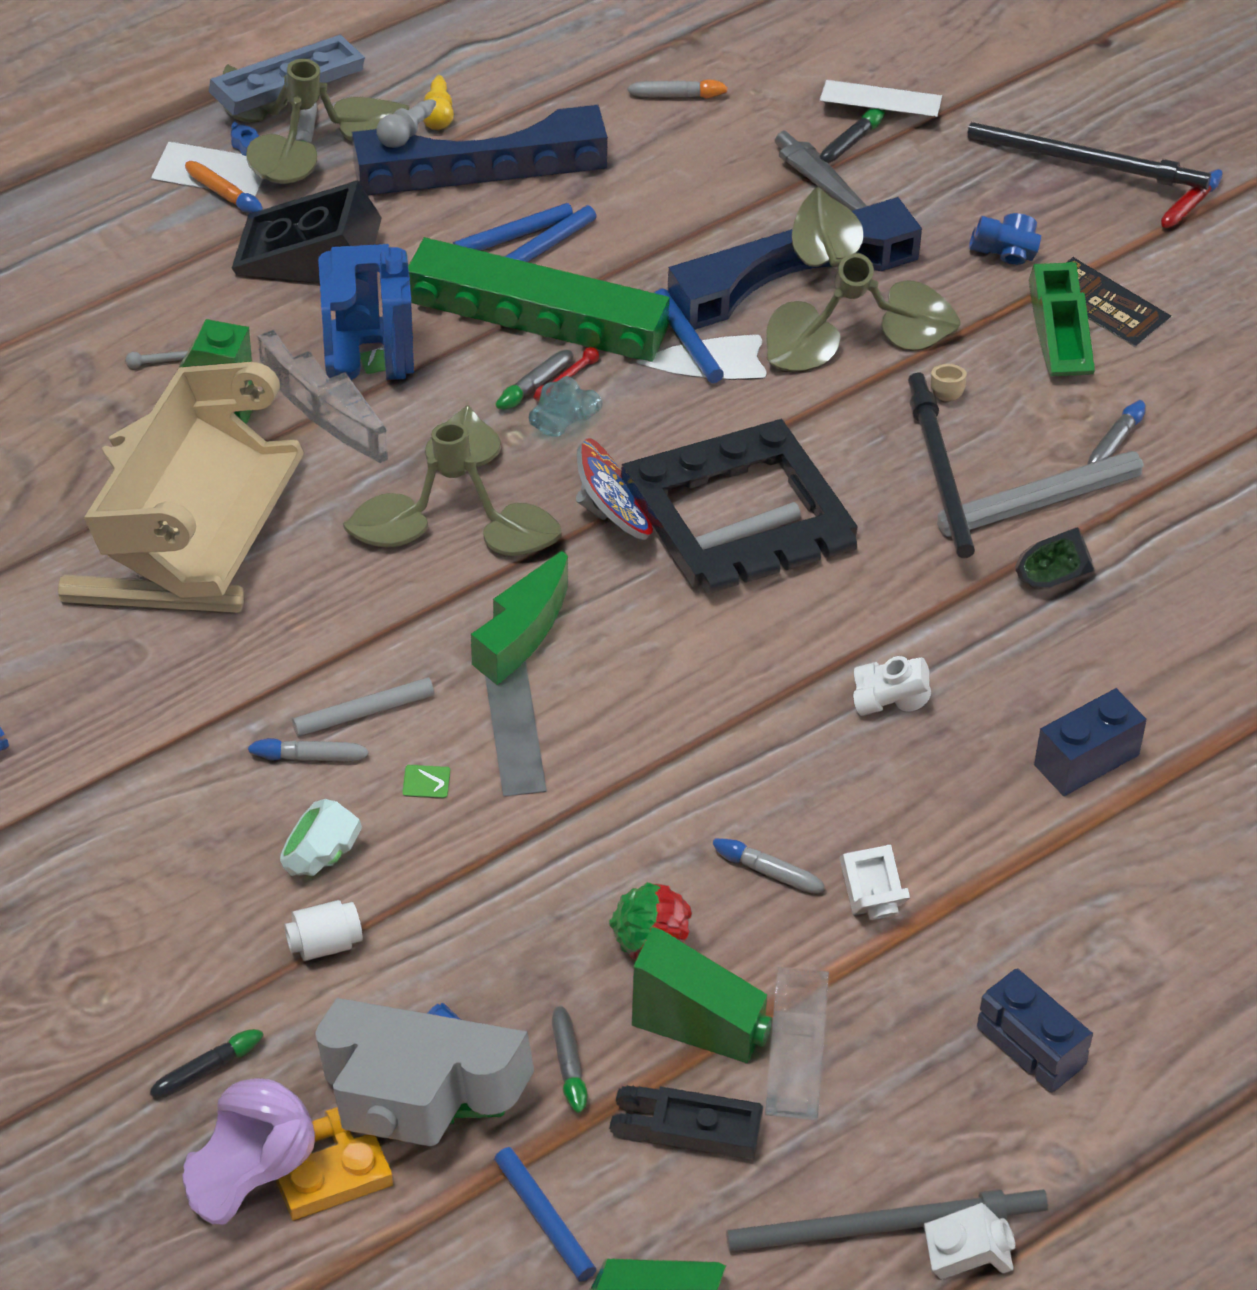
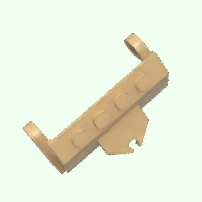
M257 362L179 367L151 413L109 437L112 446L117 447L104 446L102 451L114 471L84 517L101 555H108V557L181 598L224 595L304 455L299 441L282 440L266 442L234 414L235 411L264 409L272 404L280 388L279 379L273 370ZM249 380H252L254 385H249ZM257 387H263V390L259 391Z

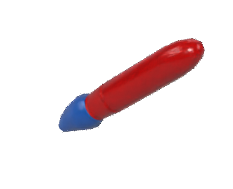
M1217 169L1209 172L1211 173V181L1208 190L1196 187L1190 188L1163 215L1161 219L1162 228H1170L1179 223L1209 192L1215 190L1220 184L1223 171Z

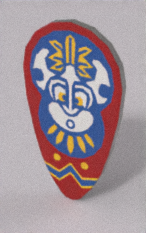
M591 438L585 439L577 448V465L582 485L581 490L576 496V502L601 520L608 517L632 536L643 540L647 539L653 533L652 524L620 477V468L598 442Z

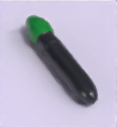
M878 108L868 110L859 121L823 149L819 155L821 160L831 163L838 159L870 130L876 129L885 116V110Z
M250 1029L235 1034L227 1043H223L213 1048V1050L205 1052L157 1080L150 1090V1095L154 1098L170 1096L234 1060V1058L244 1057L261 1041L264 1036L263 1032L257 1029Z

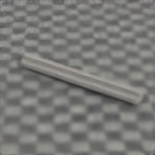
M1129 451L964 503L962 506L969 530L1139 477L1142 474L1143 461L1137 452ZM942 510L938 513L937 525L943 536L950 537L952 535L945 510Z

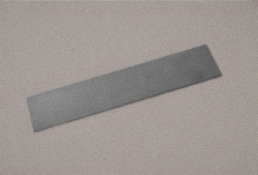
M525 660L518 669L498 685L485 676L503 796L547 792Z

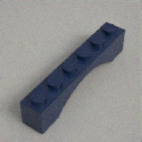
M599 105L557 109L544 120L526 129L484 140L451 141L413 135L409 137L404 145L398 148H390L380 142L377 136V129L352 132L353 161L356 177L368 196L607 169L608 137Z
M899 197L852 211L859 219L863 229V241L857 253L869 258L875 271H884L919 260L922 227ZM791 229L668 267L667 291L691 326L696 330L728 320L736 307L745 298L770 281L790 273L832 266L828 261L821 266L813 267L806 265L799 259L792 246Z

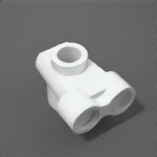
M896 656L889 659L884 665L873 662L854 668L856 690L853 697L856 710L860 716L882 711L883 706L894 702L902 711H915L923 707L931 696L929 668L922 657L907 660L903 656Z

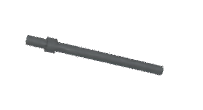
M1002 1189L984 1191L979 1193V1198L726 1230L729 1252L925 1227V1223L979 1203H983L999 1219L1004 1218L1007 1221V1216L1047 1211L1048 1200L1044 1189L1004 1194Z

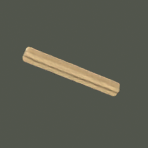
M63 575L60 577L58 585L59 600L64 603L231 613L241 612L244 603V591L240 585H229L223 596L181 598L151 580Z

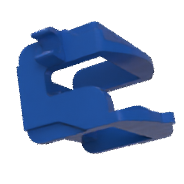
M389 244L331 247V251L322 253L319 256L318 262L327 388H336V382L351 381L360 374L359 346L367 343L383 344L386 380L406 379L407 373H414L412 306L406 251L399 247H389ZM377 272L380 274L382 317H379ZM331 311H335L336 319L331 320Z

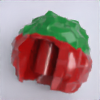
M647 882L638 889L632 888L627 894L620 896L617 909L609 920V926L613 929L617 942L620 943L621 951L627 952L631 958L637 960L652 927L661 929L684 943L690 933L688 919L691 918L692 910L681 894L671 891L670 886Z

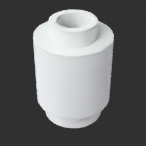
M340 900L292 911V922L284 924L290 952L292 954L300 952L303 961L350 950L353 943L363 941L359 916L353 902L342 904Z

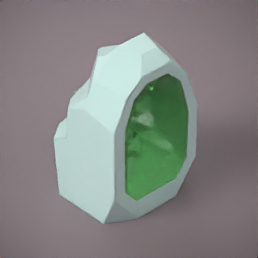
M323 799L314 802L300 817L284 845L280 856L283 868L291 876L302 874L314 876L323 867L333 866L334 863L338 862L341 855L349 851L362 829L360 819L336 801Z

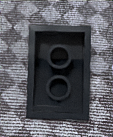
M358 180L250 213L247 216L232 270L236 275L320 283L319 256L326 251H331V247L375 245L382 217Z

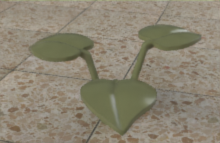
M296 59L287 66L284 85L276 101L236 115H232L225 107L224 109L235 119L255 123L265 119L268 113L274 116L278 115L280 110L287 105L288 101L290 102L292 115L288 138L277 134H265L253 139L247 147L246 160L249 167L262 179L266 178L275 183H293L310 175L317 164L315 146L309 142L295 141L300 110L312 108L314 103L318 101L319 96L331 122L340 124L341 134L351 141L352 132L377 129V125L383 117L394 114L400 108L409 110V105L368 97H348L337 101L333 108L327 94V84L324 82L320 83L319 65L309 59ZM227 64L224 68L223 74L238 69Z
M819 187L815 188L807 196L795 217L792 229V246L799 259L806 265L817 267L829 261L833 268H838L835 276L836 290L825 310L820 315L814 306L803 301L787 302L775 310L768 322L766 331L767 361L772 366L785 371L802 372L816 369L827 363L838 349L840 333L836 327L826 322V320L830 317L842 297L849 299L860 298L867 290L871 291L878 307L886 310L881 321L885 337L900 349L907 351L927 349L957 331L961 323L952 306L939 293L917 281L906 280L895 283L889 291L888 302H886L878 289V281L872 279L874 273L872 262L865 255L857 253L863 241V229L859 219L849 208L831 198Z
M469 405L456 413L448 421L436 426L432 430V437L425 447L428 470L421 497L417 503L414 504L410 497L403 494H381L364 502L356 509L351 518L343 523L347 533L367 544L394 547L410 543L420 537L428 528L427 518L420 512L424 511L427 507L436 471L439 470L443 476L448 478L460 477L468 471L486 514L492 520L483 530L484 541L490 549L508 556L525 555L548 547L555 543L558 538L562 537L561 526L555 518L547 511L535 505L512 503L506 506L501 514L495 511L476 467L485 465L497 457L501 449L500 438L490 426L476 415Z

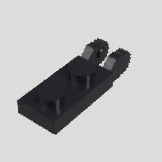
M634 1085L618 1088L615 1099L616 1105H619V1108H623L624 1111L638 1113L630 1115L621 1112L612 1116L609 1129L618 1138L629 1139L635 1142L650 1139V1142L755 1159L764 1107L761 1103L661 1086L659 1089L641 1086L634 1087ZM654 1112L653 1117L644 1116V1115H647V1114H649V1113Z

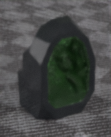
M1079 527L1031 545L1020 554L1015 565L1019 579L1035 589H1049L1096 571Z

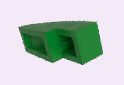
M1077 263L1034 264L1029 277V287L1039 342L1050 377L1094 375L1095 366L1085 293H1080Z
M563 551L559 552L493 598V619L471 633V664L496 685L518 669L533 654L552 628L568 588L567 554Z

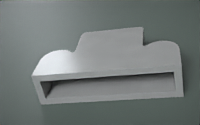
M336 998L315 1032L324 1076L333 1085L342 1128L426 1146H433L439 1142L460 1105L464 1102H467L473 1111L480 1114L493 1115L511 1108L517 1102L534 1073L527 1031Z

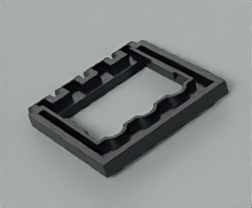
M782 418L622 464L620 477L692 587L702 585L707 594L739 585V576L747 583L779 573L781 570L780 564L785 570H790L820 561L821 553L825 558H830L857 549L856 534L858 525ZM761 462L771 466L779 463L789 477L788 482L807 510L809 512L812 511L815 517L703 550L667 495L670 488L680 485L691 489L708 484V479L711 476L724 474L733 477L748 472L749 466Z

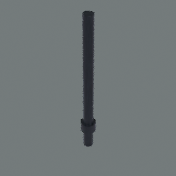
M971 122L968 127L967 138L1150 177L1157 179V183L1174 187L1177 183L1208 190L1211 181V173L1180 167V162L1162 159L1160 163Z
M919 372L913 373L908 378L912 394L910 399L914 419L920 422L956 553L960 558H969L974 554L975 548L937 420L939 414L935 395L929 391L924 374Z

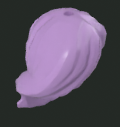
M269 1079L243 1080L227 1088L218 1099L217 1122L210 1141L201 1150L190 1152L186 1156L183 1185L189 1205L201 1218L212 1224H226L236 1214L243 1199L251 1190L259 1185L287 1175L300 1166L309 1157L314 1148V1125L305 1105L292 1091L280 1083Z

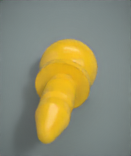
M437 75L431 82L430 92L424 97V101L435 100L436 106L430 116L424 119L423 122L431 129L441 130L452 122L454 111L452 98L447 93V83L442 75Z

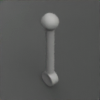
M188 351L148 355L131 352L126 356L125 362L128 367L136 369L142 364L183 360Z

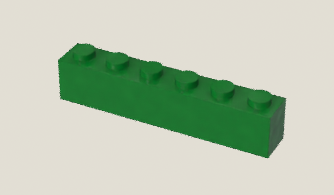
M423 238L408 265L411 303L586 347H593L638 360L653 362L669 328L670 297L431 238Z

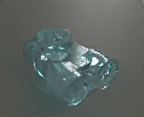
M564 376L557 382H550L542 387L539 404L529 413L530 425L546 435L560 436L565 432L567 426L579 419L588 420L602 409V400L595 391H584L580 389L573 378Z

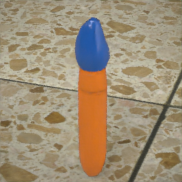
M187 161L185 163V169L189 175L224 199L237 205L241 211L253 213L263 210V206L254 195L244 193L237 186L205 165L196 161Z

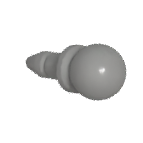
M432 99L421 101L409 110L400 108L394 114L383 117L377 125V136L380 142L390 148H398L404 145L409 137L417 133L418 124L430 116L436 106V101Z

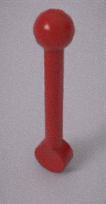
M593 347L586 348L582 358L547 386H539L534 393V400L540 404H545L550 399L552 392L584 366L596 363L599 360V351Z

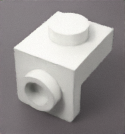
M891 845L845 853L840 857L853 916L868 913L869 920H878L899 914L898 907L909 900L910 895L908 888H901Z
M983 1203L924 1224L932 1271L941 1280L990 1262L1002 1274L1013 1270L1010 1250L1015 1248L1013 1232L1004 1218L999 1219Z

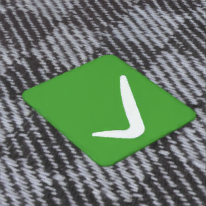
M384 348L360 353V359L367 374L385 371Z
M407 765L405 767L402 794L405 796L447 797L450 768Z

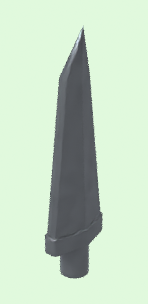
M782 131L776 136L775 144L781 148L779 157L784 162L789 163L851 211L867 206L827 162L821 160L820 154L811 143L798 142L787 131Z

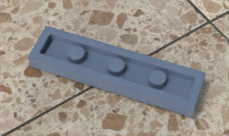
M337 35L211 78L209 93L232 115H236L276 101L284 85L287 66L293 60L309 59L316 62L320 67V83H327L363 70L365 57L342 35Z

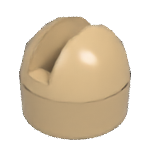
M942 364L934 367L931 371L930 383L934 395L941 401L950 402L957 400L965 390L967 373L962 367L953 364Z

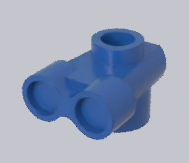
M1020 213L1007 214L1003 219V223H1000V220L981 216L977 227L973 229L969 249L986 254L989 252L1000 254L1002 261L1012 265L1024 264L1026 260L1033 261L1038 253L1041 242V235L1036 234L1037 221L1031 216Z

